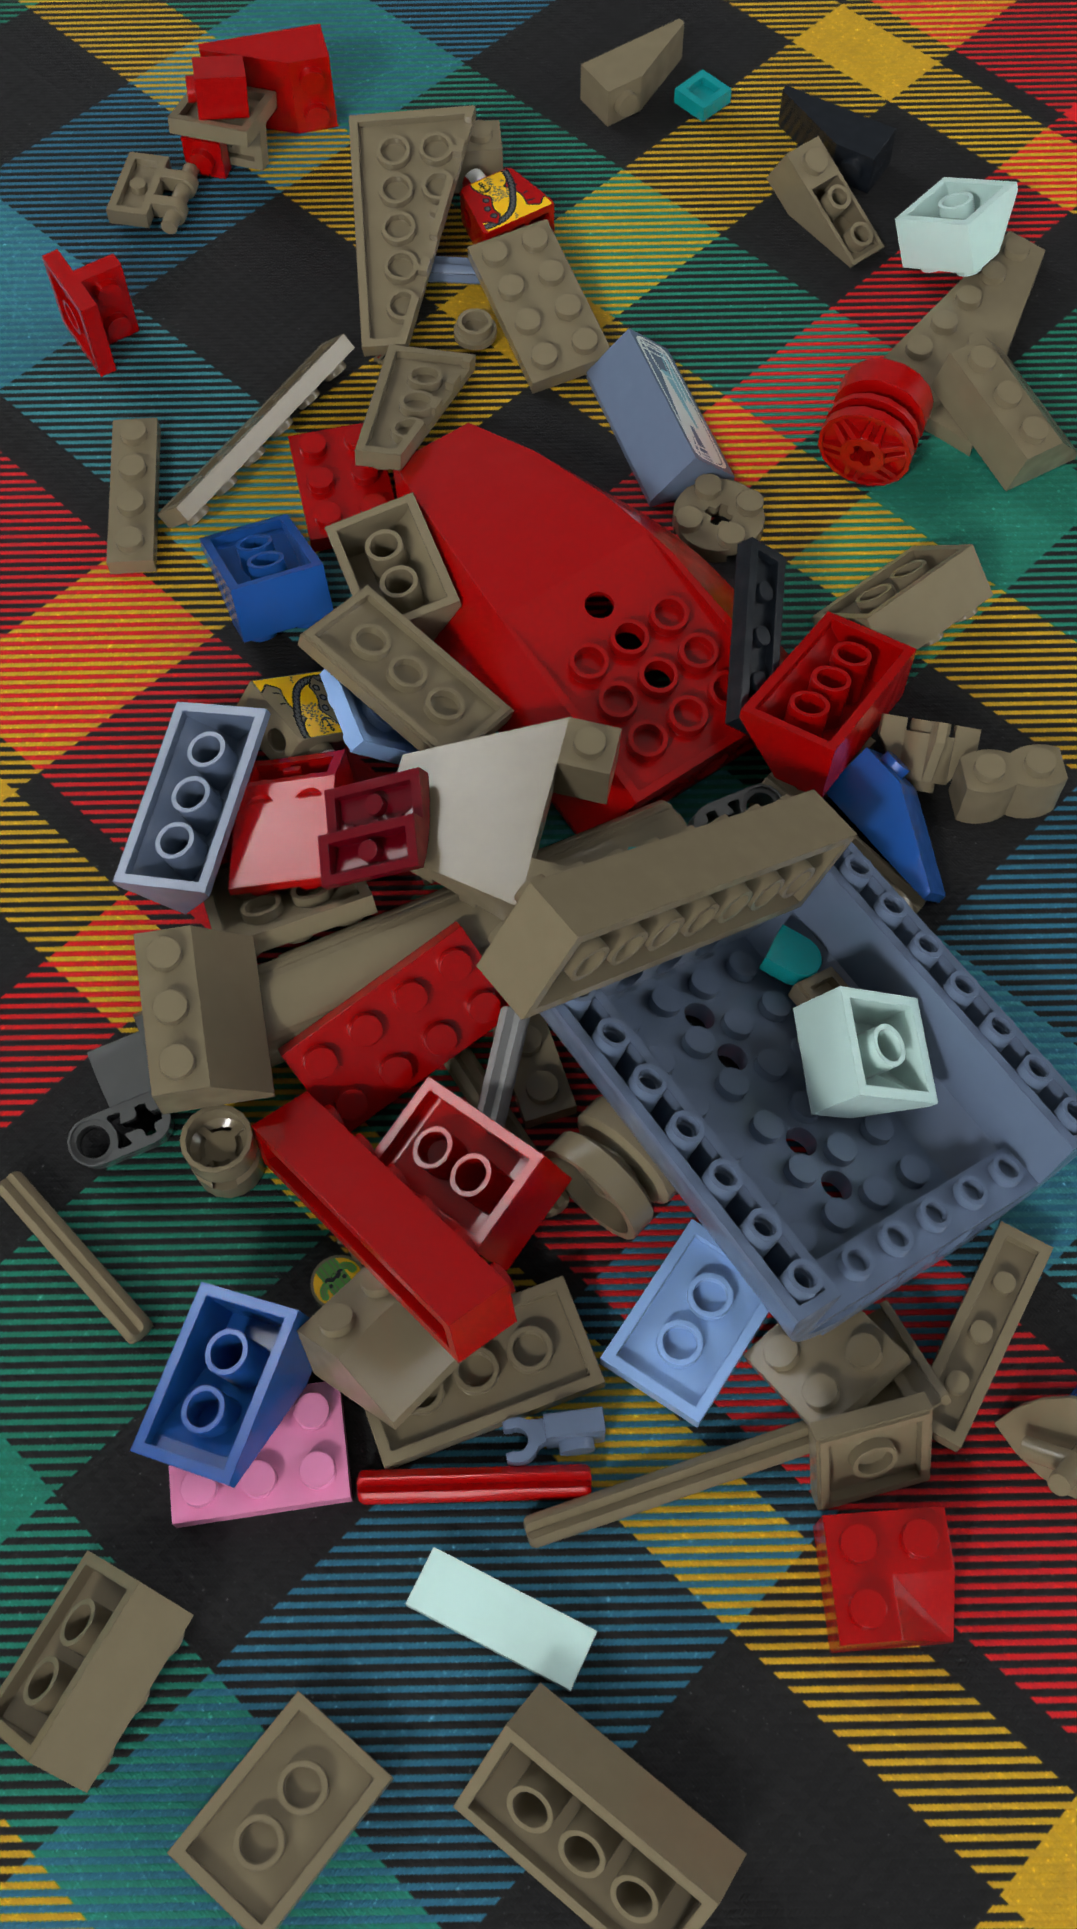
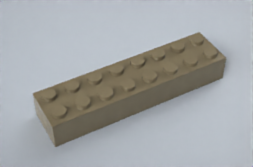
M813 789L795 796L786 794L777 801L764 806L755 804L743 813L731 817L726 814L721 815L711 823L697 828L690 825L677 834L663 839L653 837L641 846L626 851L619 848L596 861L586 864L583 861H578L569 866L565 871L545 877L543 874L535 875L527 880L516 892L514 899L517 903L508 917L490 933L488 937L490 945L476 966L521 1020H524L588 994L595 989L598 990L801 907L857 836V833Z

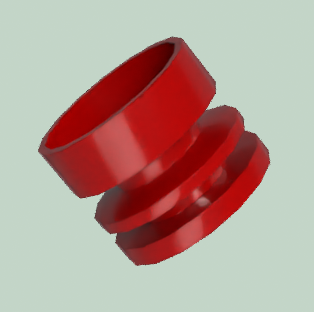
M867 359L853 365L844 375L835 395L834 404L829 409L826 421L820 430L818 447L822 459L840 476L848 481L865 486H884L901 479L910 468L919 439L922 437L931 415L934 400L930 386L918 372L904 363L890 359Z

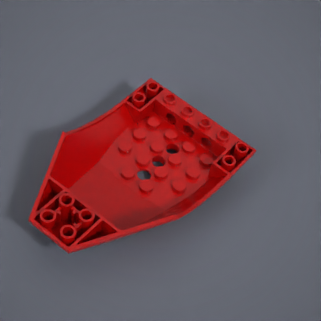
M467 423L415 451L401 471L393 470L397 498L413 492L461 602L460 609L435 638L434 642L514 710L509 721L498 732L567 717L622 728L618 762L607 805L553 793L551 802L575 834L656 801L664 800L668 802L756 747L750 736L725 724L734 589L705 559L679 537L645 514L538 452L471 423ZM595 595L604 596L611 601L613 612L605 618H595L586 611V600ZM625 632L632 633L640 639L642 645L637 649L628 650L622 648L617 643L615 637ZM782 646L780 649V665L789 656ZM651 670H659L669 677L671 684L664 688H656L646 681L644 675Z

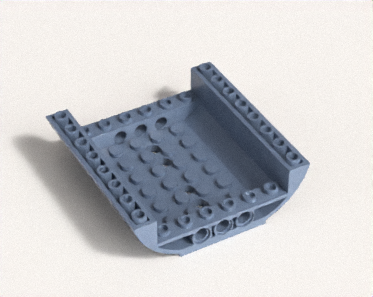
M852 842L801 907L598 990L595 989L588 994L540 1013L791 1341L800 1342L811 1339L819 1334L823 1336L967 1244L976 1235L1027 1198L1077 1156V1093ZM782 924L807 937L818 947L822 956V964L818 972L832 966L851 988L918 999L938 1104L930 1107L857 1118L811 1115L793 1012L796 1004L788 996L793 985L786 984L758 969ZM685 1015L700 1019L706 1028L692 1026L687 1021ZM718 1056H726L732 1059L739 1069L725 1067L720 1062ZM786 1139H793L803 1145L807 1155L795 1153L788 1146ZM821 1182H828L834 1185L840 1191L843 1199L829 1196L823 1189Z

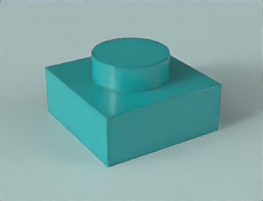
M702 69L675 88L674 103L704 122L731 103L732 88Z

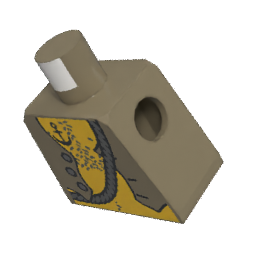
M322 671L252 680L249 682L237 706L265 708L270 712L271 715L260 745V749L270 760L338 751L345 748L343 732L335 712L328 702V695L319 675Z

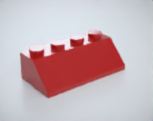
M828 611L740 711V720L774 777L803 792L814 789L823 797L880 725L881 714H888L902 697L917 649Z

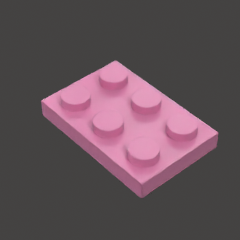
M326 1382L307 1384L235 1488L169 1465L172 1525L176 1528L352 1502L353 1495L343 1394Z

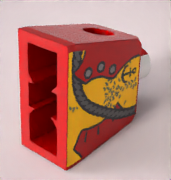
M475 168L465 175L462 183L463 188L460 191L461 220L473 245L545 219L548 220L554 232V202L513 168H505L489 176H486L481 169Z

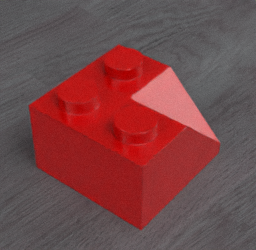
M945 1506L832 1514L820 1517L813 1526L830 1653L950 1644L954 1642L955 1566Z

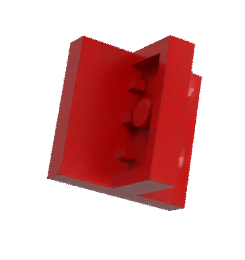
M58 249L43 255L42 259L64 325L101 377L116 371L109 345L140 331L121 263L112 253L73 271Z

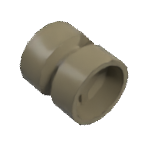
M219 1105L201 1108L190 1116L182 1128L180 1146L182 1155L203 1188L216 1197L223 1198L241 1196L253 1189L263 1176L265 1163L251 1124L244 1114L232 1106Z

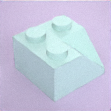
M943 177L895 218L902 266L904 268L921 269L924 273L937 271L957 273L961 277L979 273L1000 251L1018 192L1017 182Z
M838 986L793 1008L811 1115L857 1118L930 1107L938 1104L917 998Z

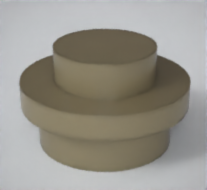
M472 308L465 310L459 315L454 325L455 341L461 347L468 350L485 349L492 345L497 337L496 324L490 314L483 309Z

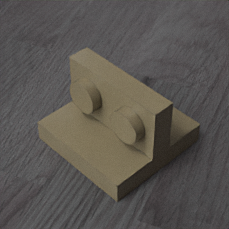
M247 86L250 118L199 120L197 103H188L186 93L168 116L169 133L227 144L231 165L263 171L269 163L266 122L277 108L276 91Z

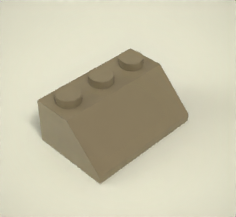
M984 337L949 353L931 388L1005 491L1077 457V450L1001 348Z
M413 492L325 527L352 596L369 585L433 641L460 609V599Z
M973 544L912 546L811 618L814 625H816L829 611L918 650L921 647L938 642L944 636L943 631L954 623L962 622L974 616L978 612L977 607L993 596V593Z
M192 925L134 934L151 1094L161 1113L169 1114L275 1097L253 936Z
M366 1267L361 1269L297 1330L313 1373L395 1430L462 1363H458Z
M87 1550L0 1687V1738L29 1763L87 1793L96 1777L109 1765L115 1746L131 1719L145 1705L150 1694V1688L167 1659L180 1647L185 1635V1629L194 1615Z

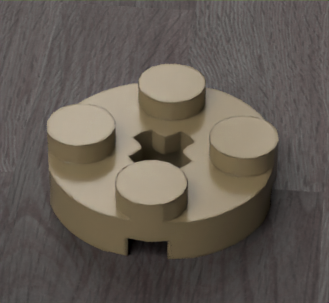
M710 473L700 475L695 480V484L687 487L675 502L672 519L673 531L675 530L679 538L707 562H726L727 556L737 554L738 543L751 537L758 541L761 540L765 523L763 496L760 492L750 489L739 482L722 479ZM723 516L730 522L721 521L718 525L711 523V517Z

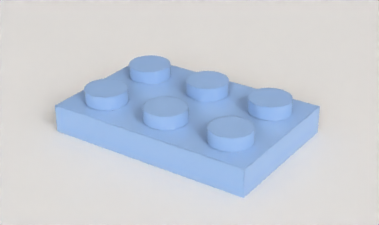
M691 1219L600 1357V1364L698 1428L770 1312L704 1226Z

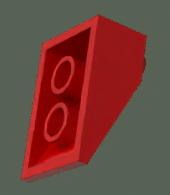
M320 23L198 44L200 57L242 55L247 86L276 91L277 108L266 122V129L300 134L338 127L330 58Z
M429 1076L375 1149L377 1158L385 1166L392 1163L402 1172L411 1191L419 1198L426 1195L435 1203L443 1217V1221L453 1231L457 1228L463 1229L474 1242L478 1254L492 1263L500 1264L506 1272L572 1180L569 1175L545 1155Z

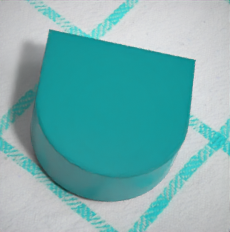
M782 924L758 969L786 984L794 986V984L818 972L822 964V956L818 947L810 939Z

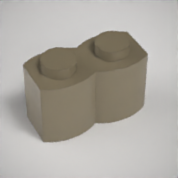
M1032 744L1017 748L1011 753L994 749L970 752L959 759L948 789L955 820L964 823L980 824L994 821L1003 815L1021 819L1043 816L1054 809L1068 776L1060 748L1052 745Z

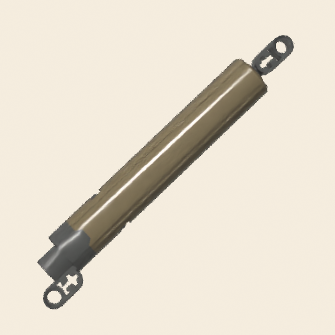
M752 785L706 804L697 811L687 825L671 804L664 800H659L538 849L536 859L571 866L578 861H583L586 864L602 859L610 852L619 848L626 851L628 847L641 846L653 837L663 839L677 834L690 825L697 828L711 823L724 814L731 817L743 813L747 810V803H755L760 806L773 803L782 795L770 785ZM444 887L279 954L276 959L258 964L271 1067L285 1062L278 1051L281 1046L455 921L462 926L481 956H483L490 945L488 941L490 933L502 920L479 906L476 908L471 907L459 900L458 894ZM142 1010L133 1014L138 1032L87 1052L98 1083L110 1107L83 1118L75 1123L69 1132L67 1139L69 1153L75 1161L88 1168L99 1170L116 1165L162 1145L168 1141L173 1133L175 1126L173 1113L162 1114L152 1098ZM146 1108L154 1115H162V1119L155 1122L156 1132L154 1134L148 1135L143 1129H136L126 1133V1137L132 1142L131 1145L124 1147L122 1134L113 1124V1121L120 1118V1123L126 1128L141 1121L140 1111ZM94 1129H105L110 1137V1145L107 1152L101 1157L94 1159L86 1157L82 1149L85 1135Z

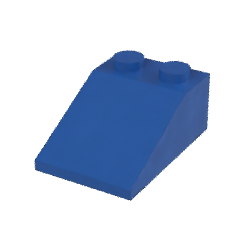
M288 514L199 538L231 620L244 643L248 641H267L274 638L277 633L295 627L310 628L322 619L324 614L333 611L323 563Z
M201 1282L130 1451L235 1488L307 1386L312 1368L297 1330L310 1318L297 1309Z

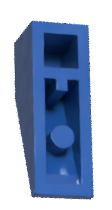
M866 747L840 774L826 794L923 900L939 903L946 897L916 788L905 778L910 770L891 751L888 750L885 754Z

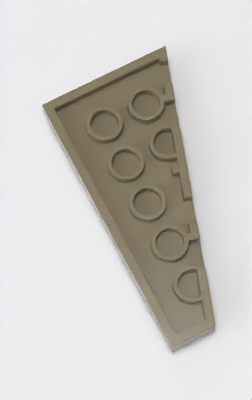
M476 105L349 115L361 341L364 356L386 355L389 344L408 347L410 345L477 117Z
M1009 231L1003 238L999 253L979 273L963 277L884 358L909 366L918 372L931 388L949 353L986 337L1008 355L1023 310L1040 269L1045 249ZM931 388L934 404L925 430L970 456L973 445Z

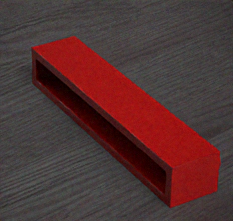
M305 1091L251 1126L262 1159L267 1167L458 1363L462 1362L517 1321L511 1296L515 1293V1286L505 1269L496 1262L489 1265L478 1254L474 1242L463 1229L457 1228L453 1231L443 1221L439 1209L428 1196L423 1195L419 1198L410 1190L406 1178L394 1164L390 1163L385 1166L377 1158L374 1148L364 1135L358 1133L354 1136L346 1129L342 1117L332 1105L327 1104L323 1107L308 1091Z

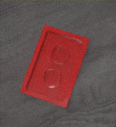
M363 423L288 436L309 540L314 552L333 549L325 530L326 526L395 499L388 470L358 466L355 463V448Z

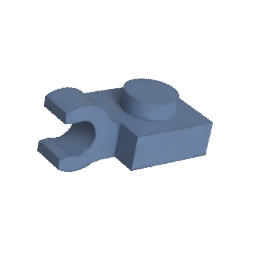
M602 1406L543 1414V1418L540 1419L512 1417L502 1422L504 1434L521 1433L528 1440L527 1446L522 1451L506 1453L507 1465L509 1466L528 1465L536 1458L539 1450L543 1447H546L547 1450L559 1448L561 1456H578L595 1451V1443L605 1442L606 1428Z

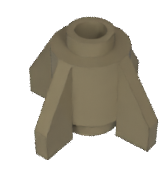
M881 714L878 735L885 753L888 750L891 751L908 767L910 772L905 778L916 788V791L933 793L935 784L946 785L954 776L959 759L970 752L978 750L982 729L955 725L953 737H949L952 724L911 718L910 730H906L908 717Z

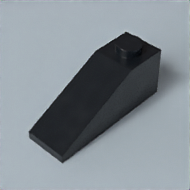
M786 85L782 90L778 125L798 146L819 136L848 186L868 193L890 164L896 129Z

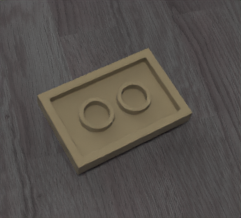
M298 1691L173 1844L167 1854L244 1929H278L391 1784L394 1777L303 1693Z

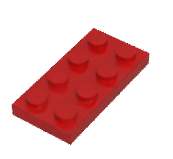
M455 921L281 1046L278 1051L307 1091L323 1107L327 1104L332 1105L342 1117L346 1129L351 1132L496 1027L500 1009L503 1006L510 1005L476 966L482 956L462 926Z

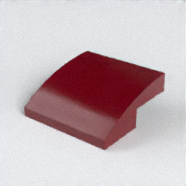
M417 767L324 790L328 833L318 836L322 888L328 890L424 868L430 830L428 772Z

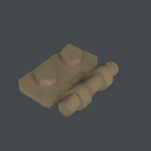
M129 152L106 208L109 223L150 228L154 217H162V230L168 234H175L178 227L184 224L189 213L188 200L194 198L199 186L197 180L199 174L198 167L193 163H185L182 170L172 169L168 156ZM164 190L173 191L172 196H164Z

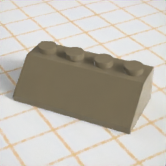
M541 1682L505 1725L453 1806L593 1929H701L719 1906L747 1853Z

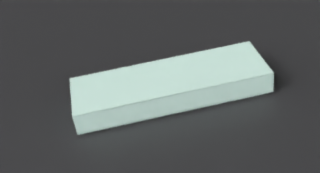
M433 1547L406 1602L407 1607L569 1692L572 1690L597 1634V1631L435 1547Z

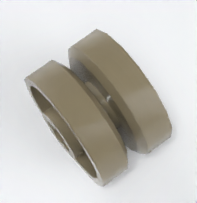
M604 1096L597 1097L578 1116V1129L580 1133L573 1131L563 1132L544 1151V1155L572 1178L565 1192L582 1210L611 1233L626 1240L634 1239L653 1219L654 1210L651 1202L657 1204L668 1203L676 1195L677 1191Z

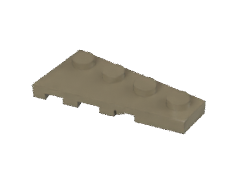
M389 344L355 448L356 465L373 467L378 470L392 469L401 471L475 371L476 354Z

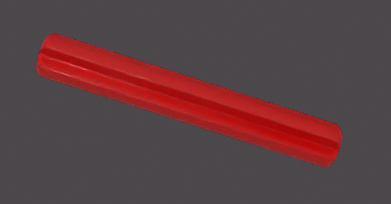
M586 1464L362 1470L357 1478V1497L360 1503L364 1505L576 1499L592 1492L591 1469Z

